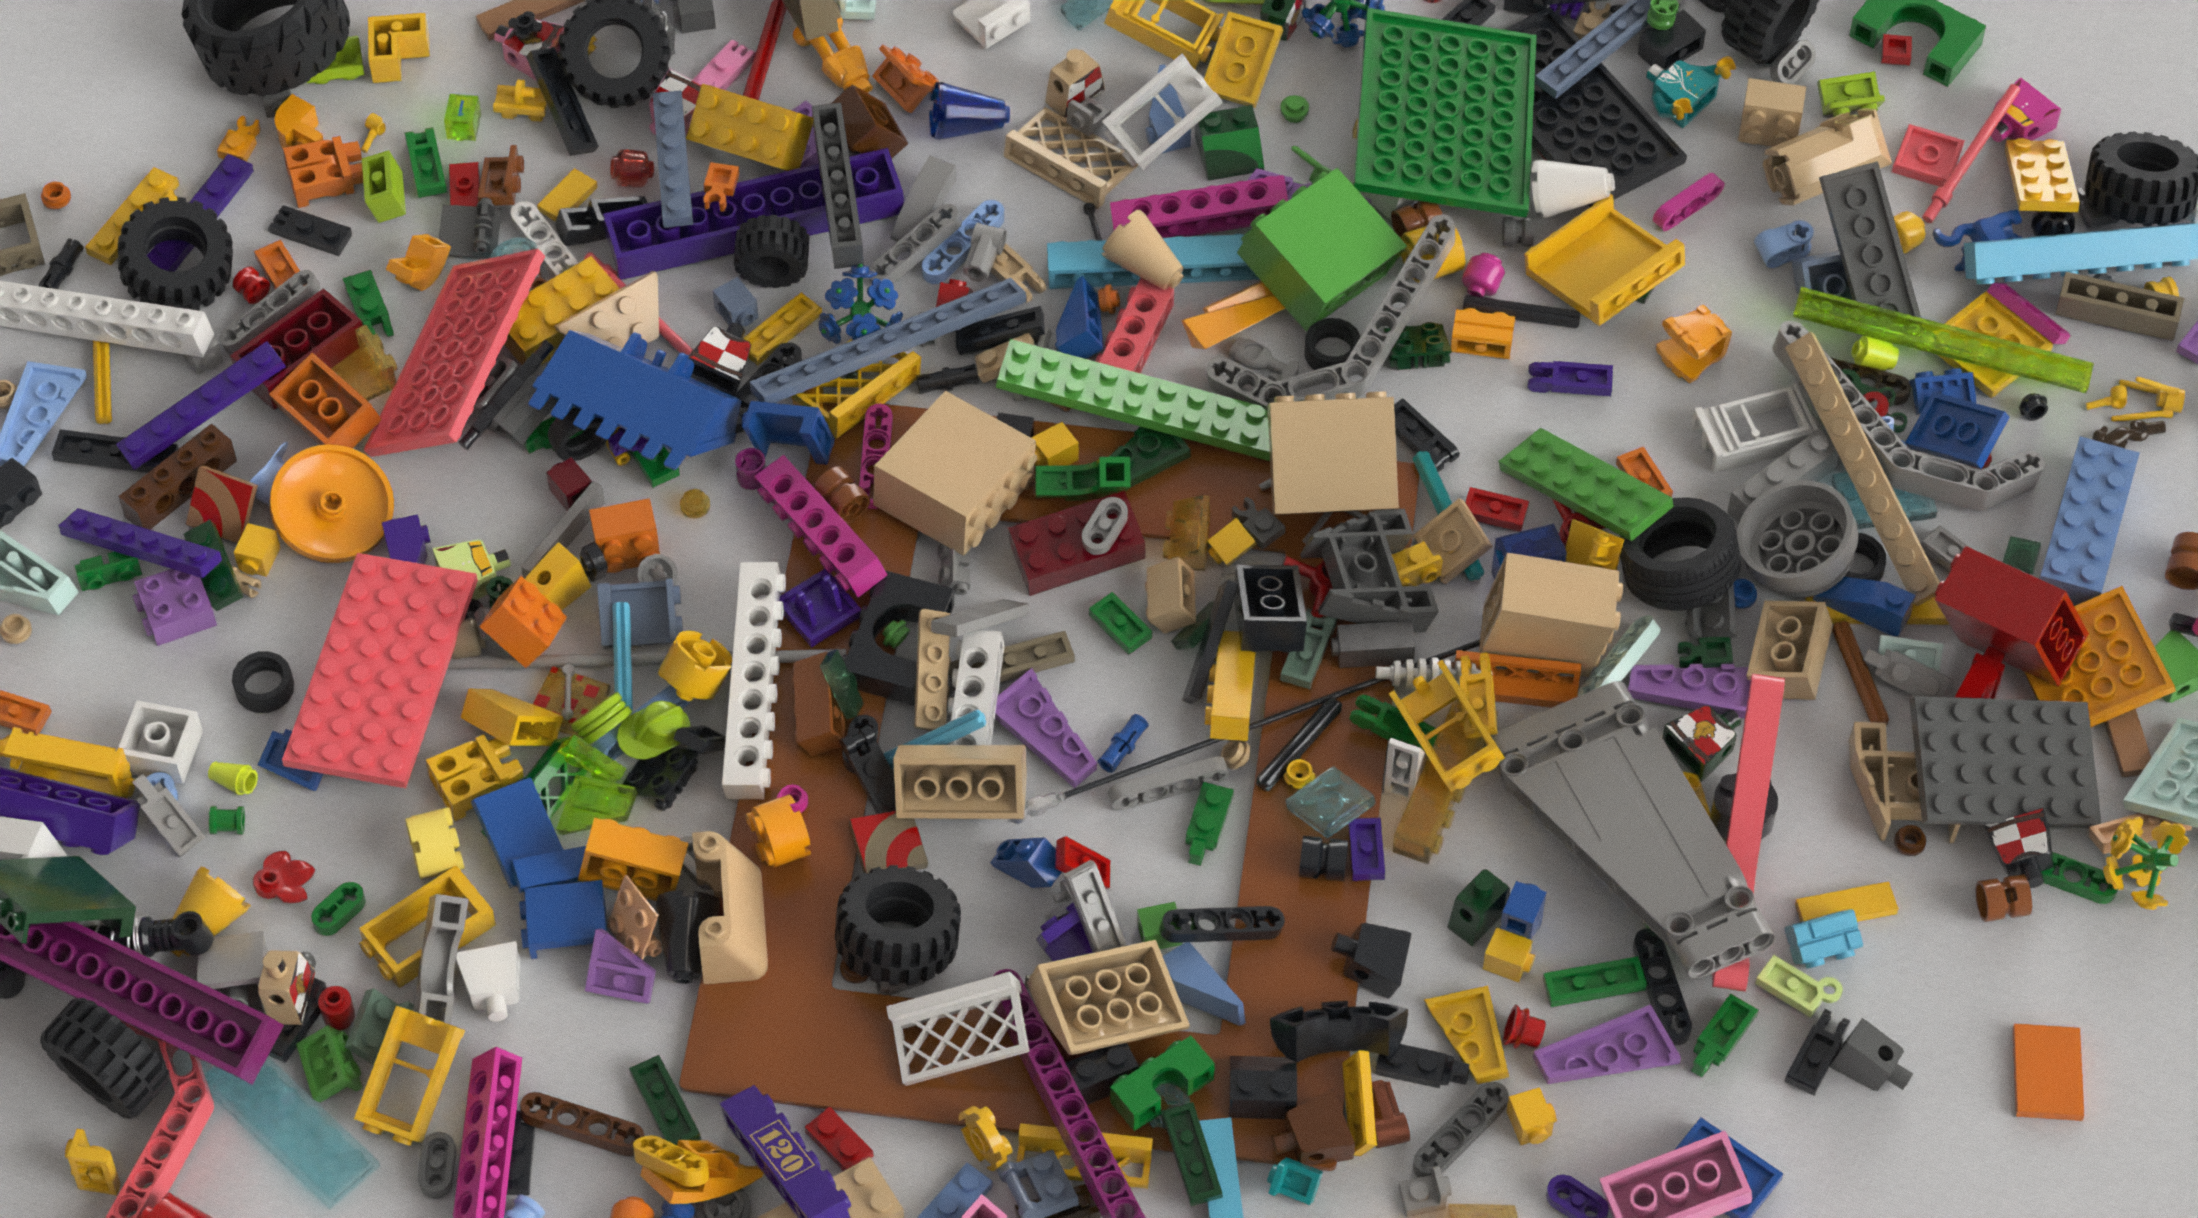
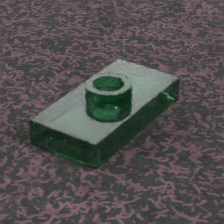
M838 649L830 651L820 664V668L845 718L856 717L864 704L857 689L856 678L852 672L848 671Z

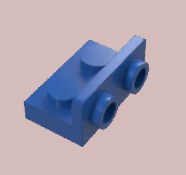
M1962 368L1945 370L1944 375L1934 376L1933 371L1919 372L1915 374L1914 379L1909 381L1913 390L1916 415L1921 414L1932 392L1977 403L1973 372L1962 373Z
M285 729L284 733L272 731L257 765L310 790L316 791L324 774L284 767L282 758L292 731L289 729Z

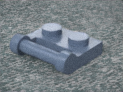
M1053 1149L1017 1163L1005 1162L997 1169L1001 1181L1007 1183L1019 1206L1018 1213L1021 1218H1044L1079 1205L1078 1196ZM1027 1176L1040 1202L1030 1201L1020 1181L1021 1178Z

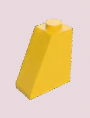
M468 688L460 717L509 746H550L557 739L563 716L499 691Z

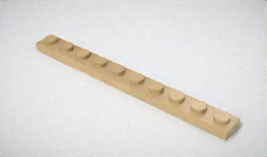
M1809 332L1787 345L1785 349L1906 590L1916 595L1914 605L1919 606L1935 597V591L1940 582L1814 333Z

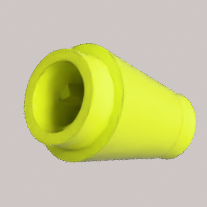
M215 761L208 770V778L210 780H214L238 795L252 793L257 785V771L253 770L250 765Z

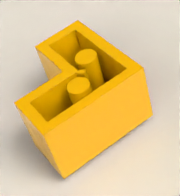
M425 13L368 17V60L373 83L402 81L401 59L430 57L429 30Z

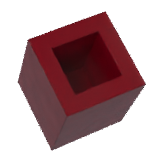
M572 457L564 462L555 464L546 472L549 490L567 511L592 482Z

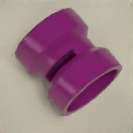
M746 448L738 452L735 457L738 484L747 490L760 488L754 477L765 469L766 466L764 454L760 450Z

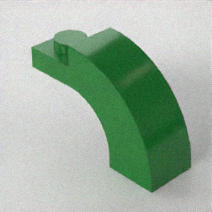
M1099 457L1097 461L1083 465L1035 466V498H1065V501L1093 500L1124 490L1126 492L1131 487L1130 457Z

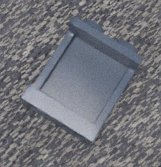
M672 578L653 582L614 585L610 583L597 584L601 645L603 649L613 648L612 605L616 602H627L630 606L631 646L673 643L678 634L683 631L682 616H676L675 604H681L680 585L674 586Z

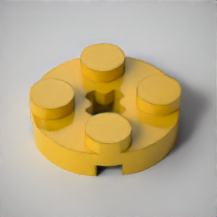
M971 1106L959 1114V1121L965 1119L966 1127L962 1128L961 1131L968 1147L979 1162L986 1159L991 1164L986 1167L988 1170H997L1002 1164L1007 1162V1156L1013 1151L1008 1139L1003 1135L1000 1136L994 1125L996 1120L993 1113L986 1106L981 1109Z

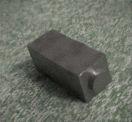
M1412 621L1337 625L1336 638H1331L1332 656H1338L1339 668L1393 665V661L1400 660L1401 664H1405L1407 659H1413L1414 663L1415 639Z

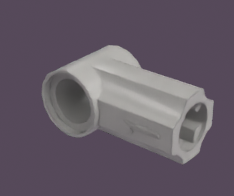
M976 223L971 237V248L963 266V274L967 275L970 280L981 282L988 279L996 256L1001 255L1007 236L1005 229Z

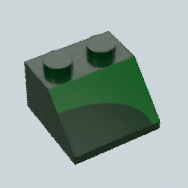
M1252 105L1210 112L1195 125V139L1208 181L1251 174L1257 168L1264 170L1259 126Z

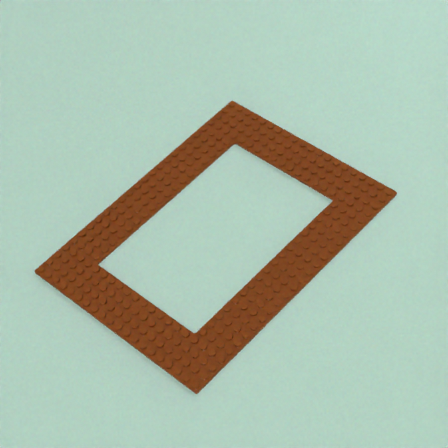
M826 403L827 412L829 413L837 407V403ZM884 404L891 409L893 415L891 448L928 410L927 408ZM882 416L876 417V429H881ZM865 418L839 438H835L827 465L816 464L810 454L805 479L813 487L823 473L837 466L844 467L854 478L855 484L859 486ZM1034 421V436L1058 423ZM1065 424L1079 444V460L1068 466L1088 464L1097 461L1099 457H1109L1120 445L1124 446L1134 436V432ZM1185 438L1182 439L1191 449L1190 458L1136 484L1126 491L1143 537L1209 544L1208 540L1234 520L1232 517L1233 506H1236L1241 511L1247 510L1243 506L1244 498L1246 497L1254 501L1255 509L1258 512L1266 508L1272 513L1271 487L1264 491L1259 487V484L1271 478L1270 461ZM875 439L868 445L873 449H881L885 446V443L882 440ZM1397 461L1399 508L1397 509H1405L1413 532L1420 476L1414 463ZM875 465L869 466L866 469L867 472L874 475ZM1034 481L1029 490H1024L1018 496L1015 505L1010 510L1006 509L1003 512L999 521L1024 523L1093 500L1065 501V498H1035ZM871 484L869 498L873 499L874 484ZM867 508L862 516L847 524L878 557L884 570L910 577L919 533L917 529L879 508ZM1362 510L1359 512L1367 516L1369 512L1375 510ZM1345 511L1333 512L1319 531L1329 527L1334 529L1336 525L1356 517ZM1325 512L1275 514L1274 516L1286 526L1285 534L1264 548L1263 551L1280 552L1285 556L1316 567L1324 559H1301L1300 554L1306 545L1302 541ZM793 535L785 573V593L825 569L819 561L821 556L819 554L813 556L803 543L805 540L803 536L798 539ZM1412 537L1404 549L1411 547ZM1258 545L1252 548L1254 550H1262ZM834 571L831 572L833 577L837 575ZM1300 575L1306 612L1308 608L1312 609L1316 596L1309 589L1310 579ZM850 588L846 591L861 609L864 605H869L871 600L870 589L860 597H857ZM783 616V620H778L777 629H781L782 643L781 647H776V650L846 649L848 655L851 634L853 630L859 629L861 623L857 619L811 648L785 616ZM1341 619L1337 621V625L1358 624ZM1336 625V629H1335L1333 635L1331 636V638H1336V635H1337V625ZM1313 626L1315 629L1322 630V628ZM885 627L878 634L875 642L883 651L895 656L896 649H893L890 645L886 647L883 644L885 637L882 633L887 628ZM1330 638L1310 689L1280 680L1289 652L1273 651L1263 719L1375 678L1376 666L1339 668L1338 656H1332ZM780 663L779 675H774L773 684H777V702L771 704V712L775 713V730L769 731V740L773 742L772 759H767V768H770L771 771L770 788H765L764 799H738L730 837V843L753 861L761 871L768 969L764 976L756 980L704 984L702 973L679 1081L680 1089L684 1092L732 1097L755 1085L762 1095L767 1093L773 1103L821 1109L831 1107L837 1111L966 1126L965 1119L959 1121V1114L971 1106H976L979 1109L986 1106L993 1113L996 1120L994 1125L999 1131L1019 1133L1020 1123L1056 1127L1019 1055L905 1086L902 1083L893 1023L888 1019L886 1006L914 998L835 989L832 986L838 957L835 940L837 904L843 889L853 879L857 858V850L850 831L849 821L853 818L865 816L868 797L856 774L845 769L842 747L811 756L796 743L794 737L796 716L793 712L795 690L791 681L792 676H794L793 663ZM1389 679L1336 699L1341 702L1342 711L1299 758L1309 762L1312 766V772L1315 773L1313 784L1307 785L1305 789H1294L1292 785H1288L1285 782L1283 775L1270 791H1264L1257 786L1256 778L1322 704L1262 726L1237 907L1272 906L1283 913L1285 923L1279 936L1274 939L1232 942L1227 985L1243 1002L1245 1024L1239 1026L1222 1019L1220 1032L1215 1035L1177 1031L1127 1042L1140 1067L1148 1058H1156L1164 1053L1173 1042L1177 1040L1183 1041L1191 1035L1215 1063L1214 1080L1188 1097L1178 1086L1173 1084H1163L1157 1087L1155 1091L1161 1097V1111L1193 1102L1199 1121L1229 1118L1230 1056L1286 1057L1277 1048L1272 1038L1270 1018L1301 1006L1304 1008V1012L1321 1009V1002L1348 1001V1007H1356L1359 983L1344 975L1343 970L1346 956L1331 951V944L1337 932L1351 937L1362 923H1366L1371 880H1352L1348 821L1349 819L1379 818L1388 740L1371 732V729H1362L1358 725H1354L1349 717L1353 710H1360L1355 702L1357 697L1362 694H1367L1371 698L1373 697L1381 702L1385 701L1392 705L1393 700L1389 693L1394 691V686H1392V681ZM843 686L845 736H847L851 721L856 716L869 715L877 721V743H879L887 698ZM857 749V751H858V753H859V755H860V757H861V756H862V755H861V749ZM754 761L746 762L745 766H751L754 764ZM797 785L808 795V806L801 815L811 844L805 848L811 851V855L773 868L771 865L768 866L766 861H760L755 848V844L759 843L756 831L751 832L747 824L746 814L751 812L752 807L776 799L783 787ZM1303 835L1321 837L1323 843H1327L1330 838L1348 840L1344 882L1326 880L1323 874H1320L1317 879L1299 877ZM723 897L719 898L720 911L718 916H724ZM1236 918L1235 928H1246L1245 923ZM1264 919V921L1269 923V926H1274V924L1269 922V919ZM978 1008L969 1010L962 1022L975 1028L984 1012ZM995 1009V1011H994L993 1013L996 1014L997 1016H999L998 1013H997V1011H996V1009ZM948 1017L938 1019L932 1031L944 1037L953 1020ZM990 1017L980 1033L993 1040L1002 1023ZM1044 1021L1065 1063L1096 1051L1091 1050L1069 1055ZM916 1025L904 1028L905 1042L913 1046L923 1029ZM960 1025L950 1042L962 1048L972 1032ZM1007 1031L999 1042L1005 1048L1014 1046ZM929 1034L919 1050L931 1057L940 1040ZM978 1036L968 1053L974 1057L983 1055L990 1043ZM947 1045L937 1061L942 1065L951 1064L959 1052ZM1350 1051L1318 1054L1297 1063V1106L1334 1090L1343 1112L1345 1090L1342 1063L1350 1057ZM916 1053L909 1064L910 1075L921 1072L928 1060ZM1110 1096L1087 1105L1102 1133L1153 1138L1154 1150L1173 1152L1161 1114L1136 1131H1133L1110 1103ZM1231 1118L1236 1160L1276 1165L1286 1157L1298 1161L1294 1150L1277 1155L1271 1142V1135L1286 1131L1285 1119ZM1337 1162L1311 1165L1310 1167L1318 1170L1333 1171L1336 1169Z

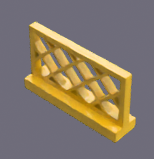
M903 351L891 356L899 360L895 364H882V361H879L878 364H871L855 371L858 374V379H840L838 377L830 382L816 386L815 394L798 393L791 396V398L802 406L818 407L833 436L837 439L862 421L870 406L885 404L916 381V375H920L921 356L914 351L909 354ZM861 372H879V376L875 379H861ZM819 387H837V394H819ZM840 387H858V391L853 395L841 394ZM819 403H837V407L828 413L819 406Z

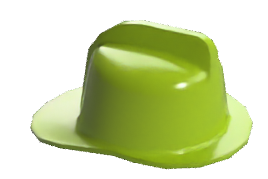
M656 701L630 715L621 723L618 728L617 741L620 749L627 756L646 760L680 745V742L674 740L677 729L690 727L691 724L688 715L680 706H676L668 701Z

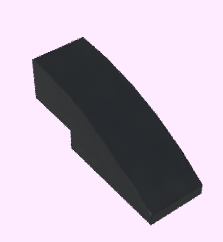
M645 196L590 199L588 207L561 208L555 226L565 246L607 239L604 213L643 205L648 202Z

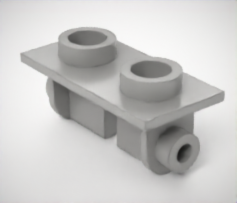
M940 543L938 557L941 558V568L938 573V583L942 586L953 588L958 595H965L967 590L970 589V569L960 567L959 565L969 566L970 550L963 556L953 548L950 549Z

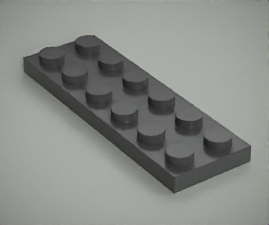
M1878 161L1819 177L1862 335L1893 343L1925 334Z

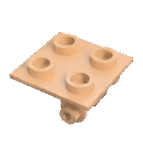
M625 875L607 927L620 943L642 960L644 956L656 957L662 952V944L652 933L659 915L628 875Z

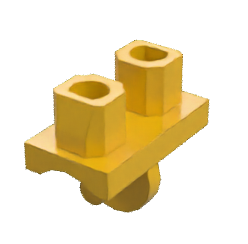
M520 79L517 80L516 86L498 84L496 99L493 103L494 112L501 113L504 119H514L517 117V114L528 115L531 121H543L547 110V103L540 88L525 87V80Z

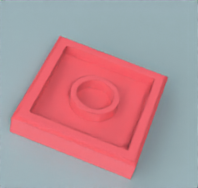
M1909 124L1893 164L1892 173L1942 187L1957 165L1965 140Z

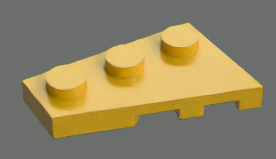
M1488 985L1424 999L1425 1006L1461 1061L1470 1064L1469 1073L1476 1084L1509 1078Z

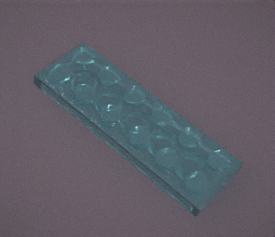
M269 1057L265 1060L253 1085L215 1066L204 1074L212 1098L329 1210L380 1167L379 1161Z

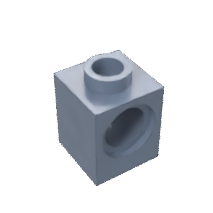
M738 277L713 290L714 308L728 325L737 323L745 327L759 318L757 300Z

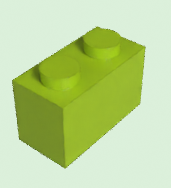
M387 150L362 158L365 203L378 223L406 215L403 171L390 151Z

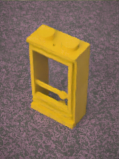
M1114 0L1112 2L1104 24L1173 60L1183 54L1194 69L1197 68L1200 61L1204 63L1207 61L1213 49L1209 45L1212 41L1217 43L1222 30L1220 24L1224 14H1217L1192 0H1150L1160 6L1156 14L1151 16L1150 21L1138 16L1146 0ZM1164 8L1203 28L1194 44L1155 25L1159 22V16Z
M1441 660L1437 663L1443 672L1441 675L1428 683L1423 676L1415 678L1412 683L1416 690L1401 700L1395 691L1390 692L1389 695L1438 774L1452 792L1466 787L1473 778L1482 772L1493 770L1505 757L1444 661ZM1459 699L1465 710L1457 712L1455 717L1424 735L1418 724ZM1469 715L1488 746L1447 771L1428 740L1454 723L1463 722L1465 716Z
M13 727L3 751L4 757L11 758L10 768L18 769L22 762L19 772L123 798L131 797L135 790V786L132 783L135 779L132 777L130 763L126 759L123 748L118 747L116 750V748L40 733L36 736L34 732L26 734L22 732L21 728Z
M396 1006L354 1117L355 1120L364 1123L362 1129L381 1135L383 1130L394 1134L392 1140L411 1146L413 1141L422 1143L465 1030ZM402 1041L439 1054L434 1069L427 1070L397 1059ZM394 1063L426 1074L430 1078L413 1125L376 1111Z

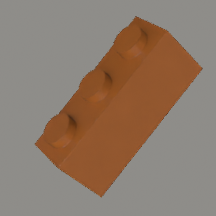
M827 652L793 662L794 676H792L791 681L795 690L793 712L796 716V729L794 730L796 743L811 756L840 748L839 740L845 737L842 671L839 663Z

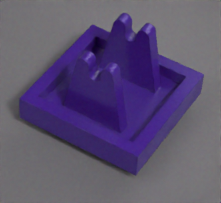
M826 569L780 596V601H783L785 618L811 648L859 619L862 610Z

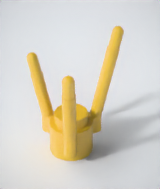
M2139 376L2135 378L2136 382L2121 379L2119 380L2120 385L2157 394L2156 406L2161 407V410L2116 415L2111 417V421H2129L2157 417L2172 418L2173 412L2181 413L2183 409L2185 390Z

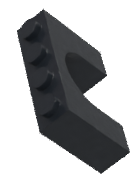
M886 571L888 576L870 589L871 600L869 605L862 607L859 618L861 624L859 629L853 630L851 634L848 655H843L840 660L839 667L842 671L843 686L915 705L917 662L886 653L876 644L875 639L892 621L900 622L904 620L918 623L919 612L922 609L947 612L951 615L954 608V589Z

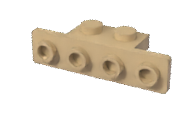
M922 609L919 612L914 727L916 729L932 731L946 724L947 701L949 698L948 672L951 663L949 656L950 636L931 632V621L949 616L950 613L929 609Z

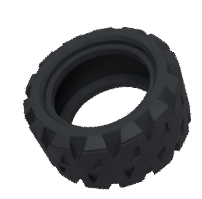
M184 0L181 13L184 19L183 27L209 78L219 87L226 86L229 92L244 96L249 94H256L258 96L278 94L281 91L294 89L310 81L312 77L323 72L335 60L336 53L341 51L346 43L349 34L348 27L350 26L349 10L344 0ZM294 5L281 17L266 25L239 31L246 23L264 12L278 7Z

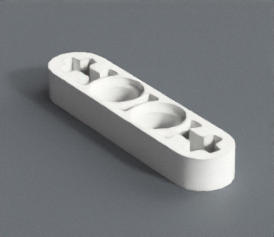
M521 201L513 205L510 213L513 226L531 250L538 248L545 255L542 265L552 278L563 272L562 267L564 265L565 269L568 270L578 264L577 260L534 204L528 201ZM524 214L526 217L529 216L530 224L527 223V220L524 216L520 215ZM537 231H543L547 234L543 239H533L531 237ZM550 251L562 253L555 259L546 257V254Z

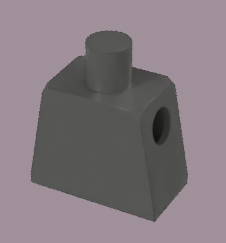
M1861 1018L1844 1041L1830 1066L1832 1069L1873 1091H1878L1886 1080L1903 1090L1913 1076L1912 1072L1898 1064L1899 1059L1904 1053L1903 1048L1863 1018Z

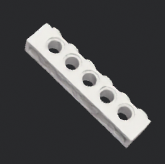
M975 631L963 635V640H958L956 658L960 659L959 668L954 669L952 674V687L956 689L955 696L949 698L948 715L952 716L951 721L974 710H980L986 717V725L946 745H991L1005 647L1002 632ZM976 662L984 663L980 668H971ZM971 691H980V693L977 696H967V694Z

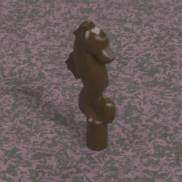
M2134 420L2130 423V429L2119 427L2107 435L2108 428L2103 426L2100 430L2094 432L2092 440L2125 448L2128 443L2127 440L2144 441L2149 435L2165 433L2166 425L2164 421L2145 423L2142 420Z

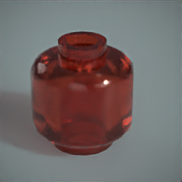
M621 149L616 156H612L610 176L611 179H615L618 186L641 188L646 185L648 178H653L654 162L649 161L648 155L644 150Z

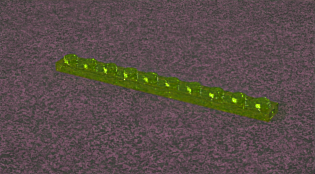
M1800 287L1793 313L1795 318L2085 394L2089 388L2094 366L2092 362Z

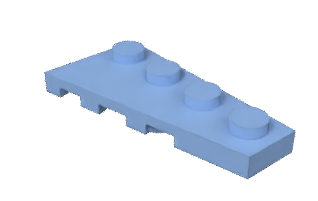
M27 361L0 432V466L10 458H14L22 466L26 465L86 380L87 374L85 370Z

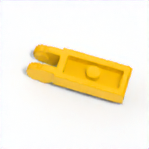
M1488 652L1480 653L1481 673L1472 674V663L1469 656H1461L1462 676H1459L1460 688L1490 735H1496L1498 731L1494 683ZM1469 715L1465 716L1463 721L1465 737L1467 739L1482 737Z

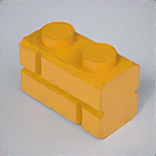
M1473 308L1456 309L1451 340L1452 352L1510 359L1515 317L1508 316L1504 312L1491 314L1479 312Z

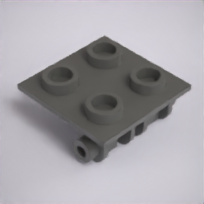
M482 198L477 203V207L443 205L439 240L451 246L448 256L484 259L496 257L501 208H495L492 200L489 198Z

